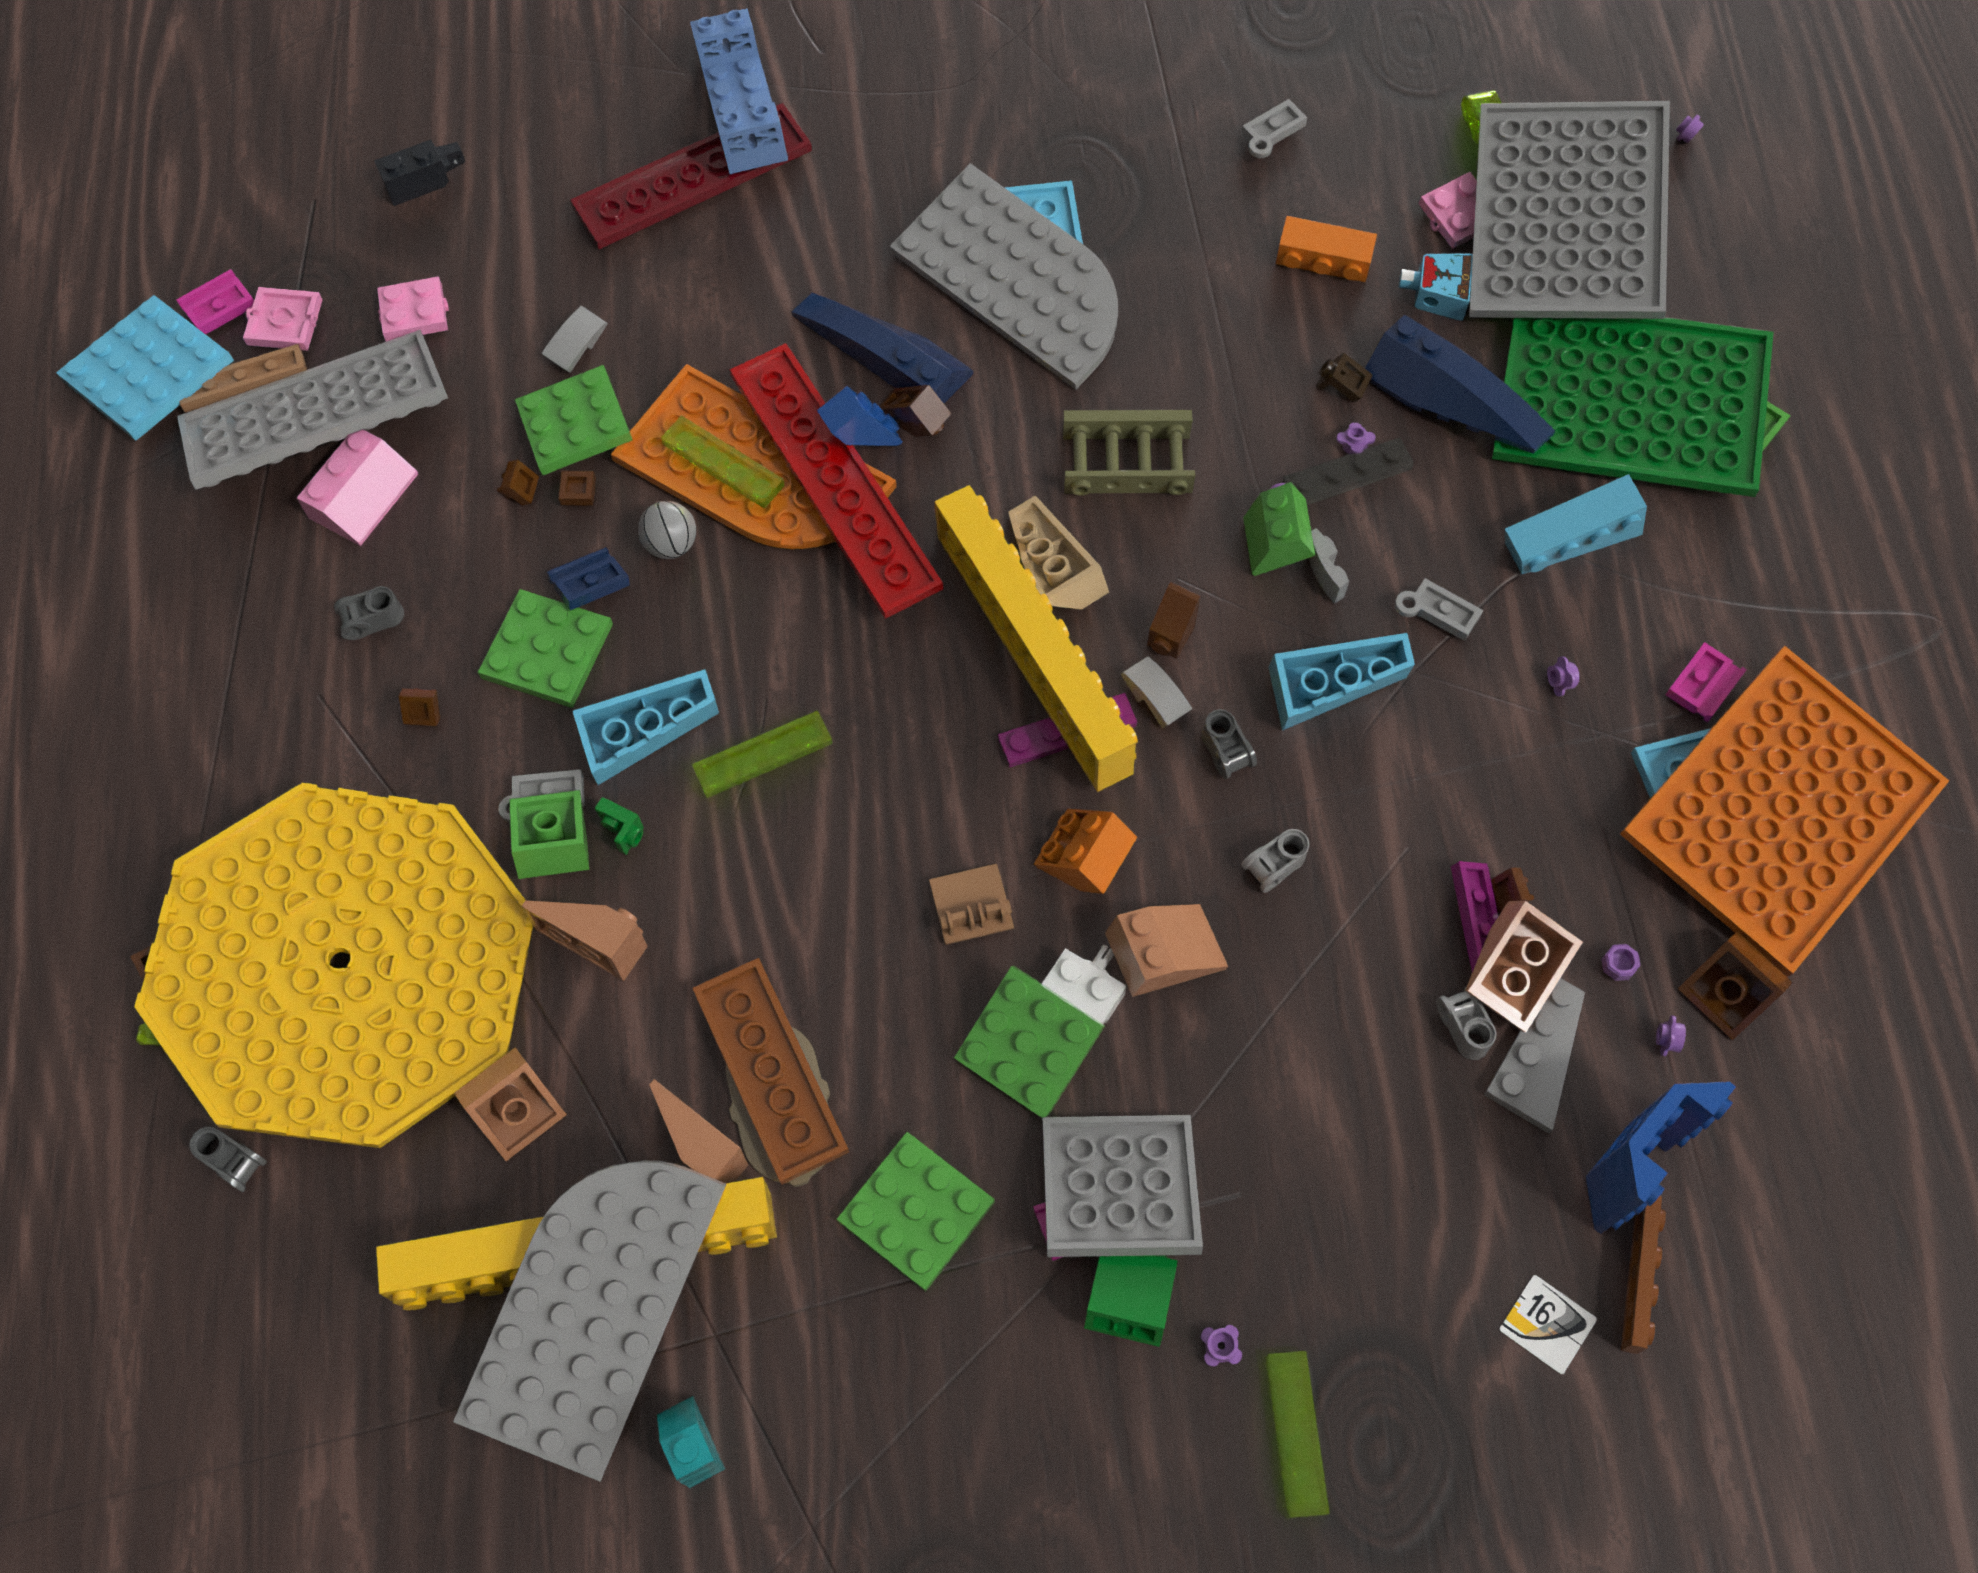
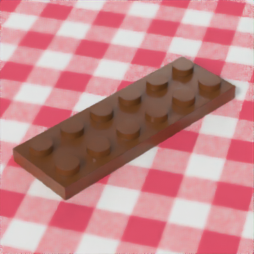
M754 959L693 987L692 989L781 1185L849 1153L844 1138L760 959Z

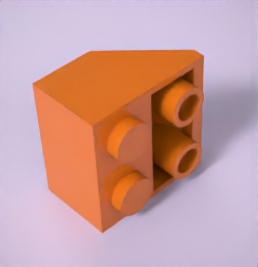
M1067 808L1066 812L1059 818L1058 825L1049 840L1042 846L1041 853L1034 865L1079 891L1104 894L1136 841L1137 836L1113 812Z

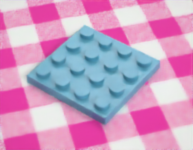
M153 295L56 373L64 383L136 441L180 405L179 401L190 397L202 387L204 382L216 376V373L234 360L228 351Z

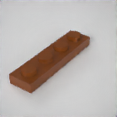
M1661 1196L1651 1206L1647 1205L1641 1213L1634 1215L1621 1351L1638 1354L1648 1349V1345L1652 1344L1655 1335V1324L1650 1322L1651 1307H1655L1658 1300L1659 1287L1657 1284H1654L1655 1269H1658L1661 1264L1662 1247L1657 1245L1659 1232H1662L1666 1220V1212L1664 1209H1661Z

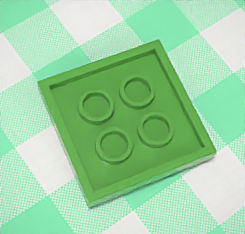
M604 365L515 399L542 475L633 440Z
M520 589L478 674L481 679L573 708L611 630L612 620L610 617L581 608H575L570 611L563 602Z
M1011 966L954 1059L1041 1118L1048 1117L1105 1025L1016 966Z
M906 1132L836 1220L841 1226L926 1292L993 1206L995 1199L914 1136Z

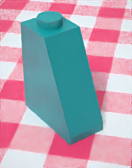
M693 1396L657 1414L660 1444L677 1481L691 1488L725 1470Z

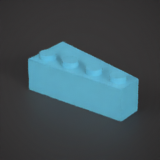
M1628 474L1505 528V544L1521 574L1538 572L1549 565L1643 535L1647 505Z
M1396 634L1274 654L1268 668L1282 730L1407 678L1415 665L1408 634Z
M705 669L573 710L589 767L598 785L719 713Z

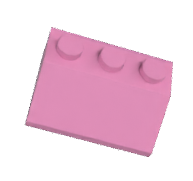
M362 429L349 434L298 495L297 500L309 519L361 546L416 478L418 472L385 441Z

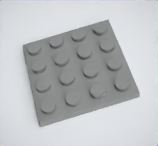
M1191 1115L1043 1117L1047 1257L1202 1255L1203 1243Z

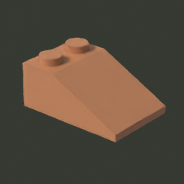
M526 900L521 906L537 932L622 981L627 978L648 947L642 936L643 931L636 923L637 918L622 908L615 911L606 905Z
M1508 901L1487 935L1465 991L1522 1032H1527L1583 941L1527 901Z
M1200 904L1149 906L1116 916L1105 932L1132 997L1228 968Z
M654 1079L649 1086L684 1166L723 1183L735 1182L748 1166L741 1148Z

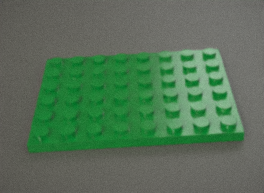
M1666 317L1664 319L1514 318L1504 383L1527 402L1555 432L1534 454L1495 440L1492 459L1619 478L1629 474L1633 480L1756 497L1760 484L1774 332Z

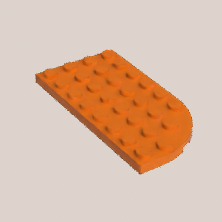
M688 364L682 368L630 430L633 440L617 446L611 453L612 460L615 463L755 542L786 549H806L835 542V539L744 396ZM866 464L888 498L896 488V480Z

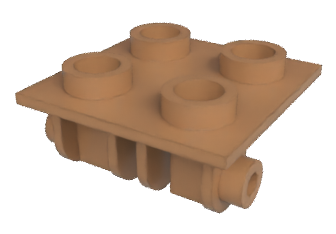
M997 864L929 879L945 945L1014 929L1011 905L1009 900L1006 899Z

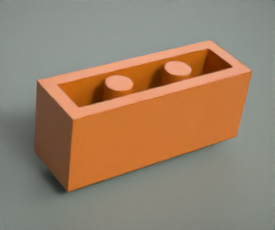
M1286 216L1276 264L1288 268L1308 270L1318 274L1342 277L1352 281L1366 282L1377 234Z

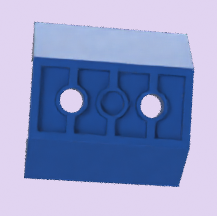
M1731 1082L1674 1084L1625 1127L1586 1176L1594 1229L1601 1234L1610 1227L1617 1230L1624 1221L1627 1223L1635 1214L1638 1215L1647 1205L1651 1206L1665 1189L1660 1185V1182L1668 1173L1647 1155L1656 1145L1665 1152L1676 1144L1682 1148L1690 1138L1694 1139L1702 1129L1706 1130L1715 1119L1719 1120L1733 1102L1728 1097L1736 1086Z

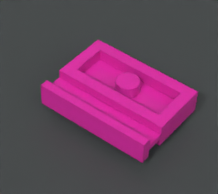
M231 269L176 299L192 324L204 334H208L245 313L247 308H252L254 303L252 296Z
M1704 642L1665 695L1693 714L1697 712L1708 723L1747 669L1744 667L1740 669L1732 664L1733 660Z

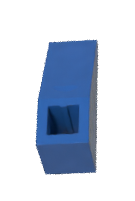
M846 386L817 410L831 433L846 445L899 446L903 442L896 432L900 427L890 414L885 415L883 410L876 403L872 404L862 391L857 394Z

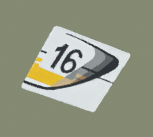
M1533 1275L1501 1325L1500 1331L1554 1370L1564 1374L1597 1321V1318L1544 1280Z

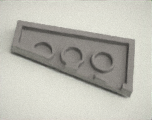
M1561 978L1527 1032L1519 1031L1484 1093V1096L1548 1134L1554 1128L1585 995L1584 991Z

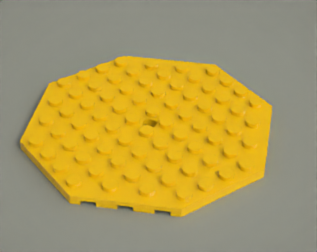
M301 783L174 861L168 895L165 894L158 919V931L155 942L151 944L144 970L146 973L141 992H138L134 1007L218 1127L381 1148L454 1098L456 1091L508 1053L533 925L521 907L525 902V898L454 805L439 803V805L418 802L417 799L390 795L387 798L368 795V792L343 788L332 790L319 788L315 784ZM344 952L350 955L351 958L347 968L337 969L330 966V960L335 954Z

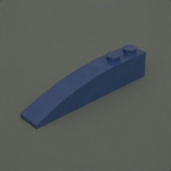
M811 293L792 311L793 317L895 388L930 385L941 401L945 403L973 375L971 368L926 337L818 294Z
M1406 315L1401 317L1384 333L1365 367L1367 371L1373 374L1369 381L1370 383L1411 409L1419 412L1422 409H1426L1436 413L1438 419L1446 422L1453 419L1466 424V429L1476 433H1479V431L1488 432L1495 435V440L1534 454L1554 435L1555 430L1496 375L1457 346Z

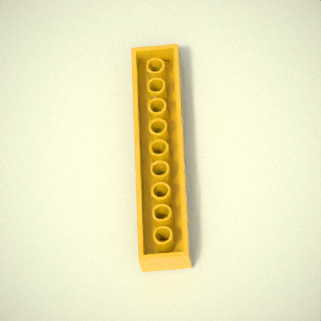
M969 485L934 501L937 535L940 543L1048 715L1056 724L1062 737L1096 791L1099 792L1133 775L1134 760L1137 758L1135 747L1136 743H1138L1135 731L1129 724L1124 725L1119 717L1120 710L1112 697L1107 698L1104 694L1100 677L1095 671L1090 672L1086 666L1085 655L1079 645L1073 646L1065 623L1062 619L1057 620L1053 615L1052 605L1045 593L1040 595L1032 572L1028 568L1024 569L1020 564V556L1016 547L1012 543L1007 544L1001 524L997 519L992 520L989 516L988 506L981 495L976 496Z
M763 1177L726 1183V1187L698 1252L708 1250V1254L711 1255L723 1254L731 1251V1246L746 1243L747 1248H755L767 1245L769 1243L768 1239L777 1238L771 1193ZM543 1217L378 1246L376 1250L379 1294L392 1301L393 1304L403 1306V1310L422 1309L427 1306L428 1301L441 1299L442 1303H456L465 1300L466 1294L480 1292V1296L501 1294L504 1287L512 1286L532 1237Z

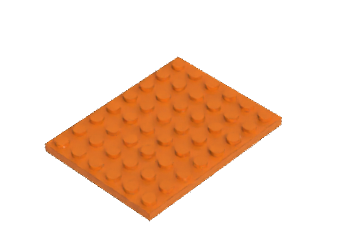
M1784 646L1621 831L1620 835L1735 933L1738 931L1788 977L1806 959L1949 780Z

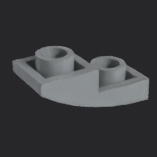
M580 306L560 327L541 354L571 373L587 347L589 349L593 348L608 323L583 306Z
M1315 528L1311 531L1315 556L1308 559L1317 581L1335 604L1345 597L1349 580L1345 571L1340 566L1334 565L1338 552L1334 542L1328 536H1323Z
M1149 656L1121 673L1138 702L1145 700L1161 728L1168 726L1192 710V707L1179 688Z

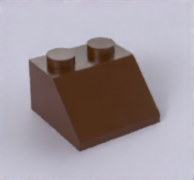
M1737 931L1678 989L1731 1040H1734L1776 1001L1793 982Z

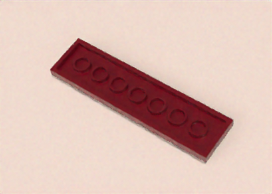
M781 103L776 106L782 128L788 161L729 174L719 132L572 198L570 201L573 210L598 249H601L812 151V145L786 106Z

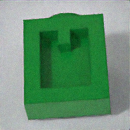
M602 797L595 807L601 819L600 824L609 831L618 834L614 842L619 852L627 855L630 848L636 847L641 841L644 826L638 814Z

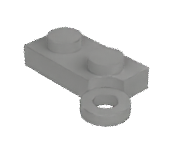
M1288 99L1244 124L1241 134L1249 142L1250 154L1256 158H1265L1271 154L1274 144L1305 127L1307 117Z
M1426 578L1416 592H1401L1395 601V609L1400 615L1413 617L1418 614L1420 617L1463 641L1467 639L1484 611ZM1410 600L1414 603V607L1407 608L1402 602Z
M582 770L512 776V795L505 797L500 802L498 809L500 816L504 821L510 823V814L507 813V808L510 806L509 799L580 790L582 806H585L584 775Z

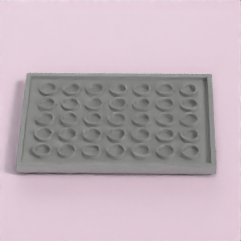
M1670 101L1481 103L1469 317L1665 318Z

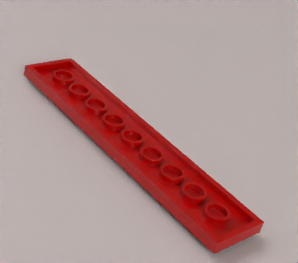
M785 343L730 369L733 381L884 618L886 619L943 590L942 580L853 445H846L835 437L821 418L817 410L825 402L788 345Z

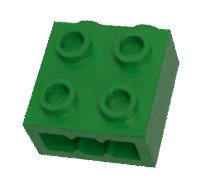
M1165 1255L1100 1256L1084 1329L1160 1347L1178 1260L1170 1259Z

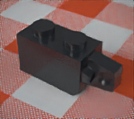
M430 139L374 160L388 195L393 205L396 206L444 188L449 182L446 173L464 164L465 158L457 142L435 147Z

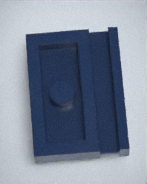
M606 547L547 571L549 583L554 585L555 591L570 611L630 586L629 576L616 559L610 556Z

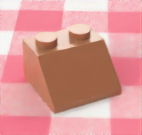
M516 1048L512 1049L454 1093L463 1108L505 1161L509 1160L567 1115Z

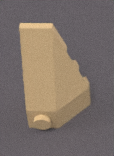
M1036 496L1008 512L1024 569H1030L1035 578L1037 590L1040 595L1043 593L1047 595L1052 606L1082 610L1109 593L1101 566Z

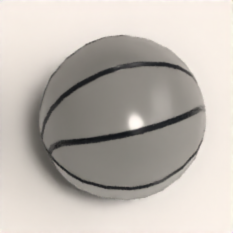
M673 501L656 502L649 506L640 517L638 523L639 540L643 547L655 557L661 559L678 558L685 554L694 543L696 537L695 520L692 514L679 503Z

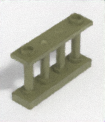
M1064 410L1063 439H1073L1074 471H1065L1064 494L1083 496L1089 493H1170L1173 495L1193 493L1195 470H1184L1182 439H1190L1193 421L1192 410ZM1086 439H1105L1106 471H1087ZM1118 439H1137L1138 470H1119ZM1150 439H1169L1171 470H1151Z

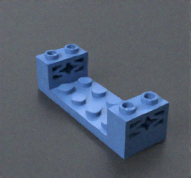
M748 9L732 10L725 14L702 17L699 20L691 21L690 24L729 174L788 161L775 102H772Z

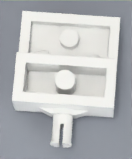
M1105 945L1101 947L1093 962L1084 960L1065 948L1042 983L1102 1024L1108 1022L1123 999L1127 987L1110 976L1105 970L1114 956L1112 949L1110 948L1108 951V946Z

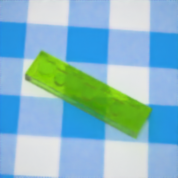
M682 415L661 437L664 446L764 509L785 486L783 478Z
M817 710L692 764V767L706 798H709L833 743Z
M1297 1351L1268 1354L1266 1360L1288 1519L1328 1515L1330 1512L1307 1352Z

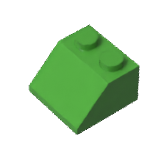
M1291 482L1261 492L1243 517L1251 570L1254 576L1315 556L1306 498Z
M580 790L509 799L511 849L518 879L590 870Z

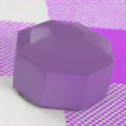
M1627 944L1612 945L1601 959L1604 973L1615 981L1629 980L1641 966L1638 952Z

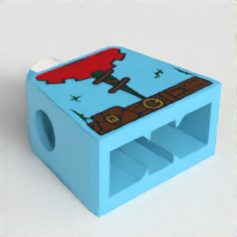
M1425 254L1422 257L1418 271L1401 270L1398 288L1416 290L1414 306L1417 309L1463 321L1470 301L1473 254Z

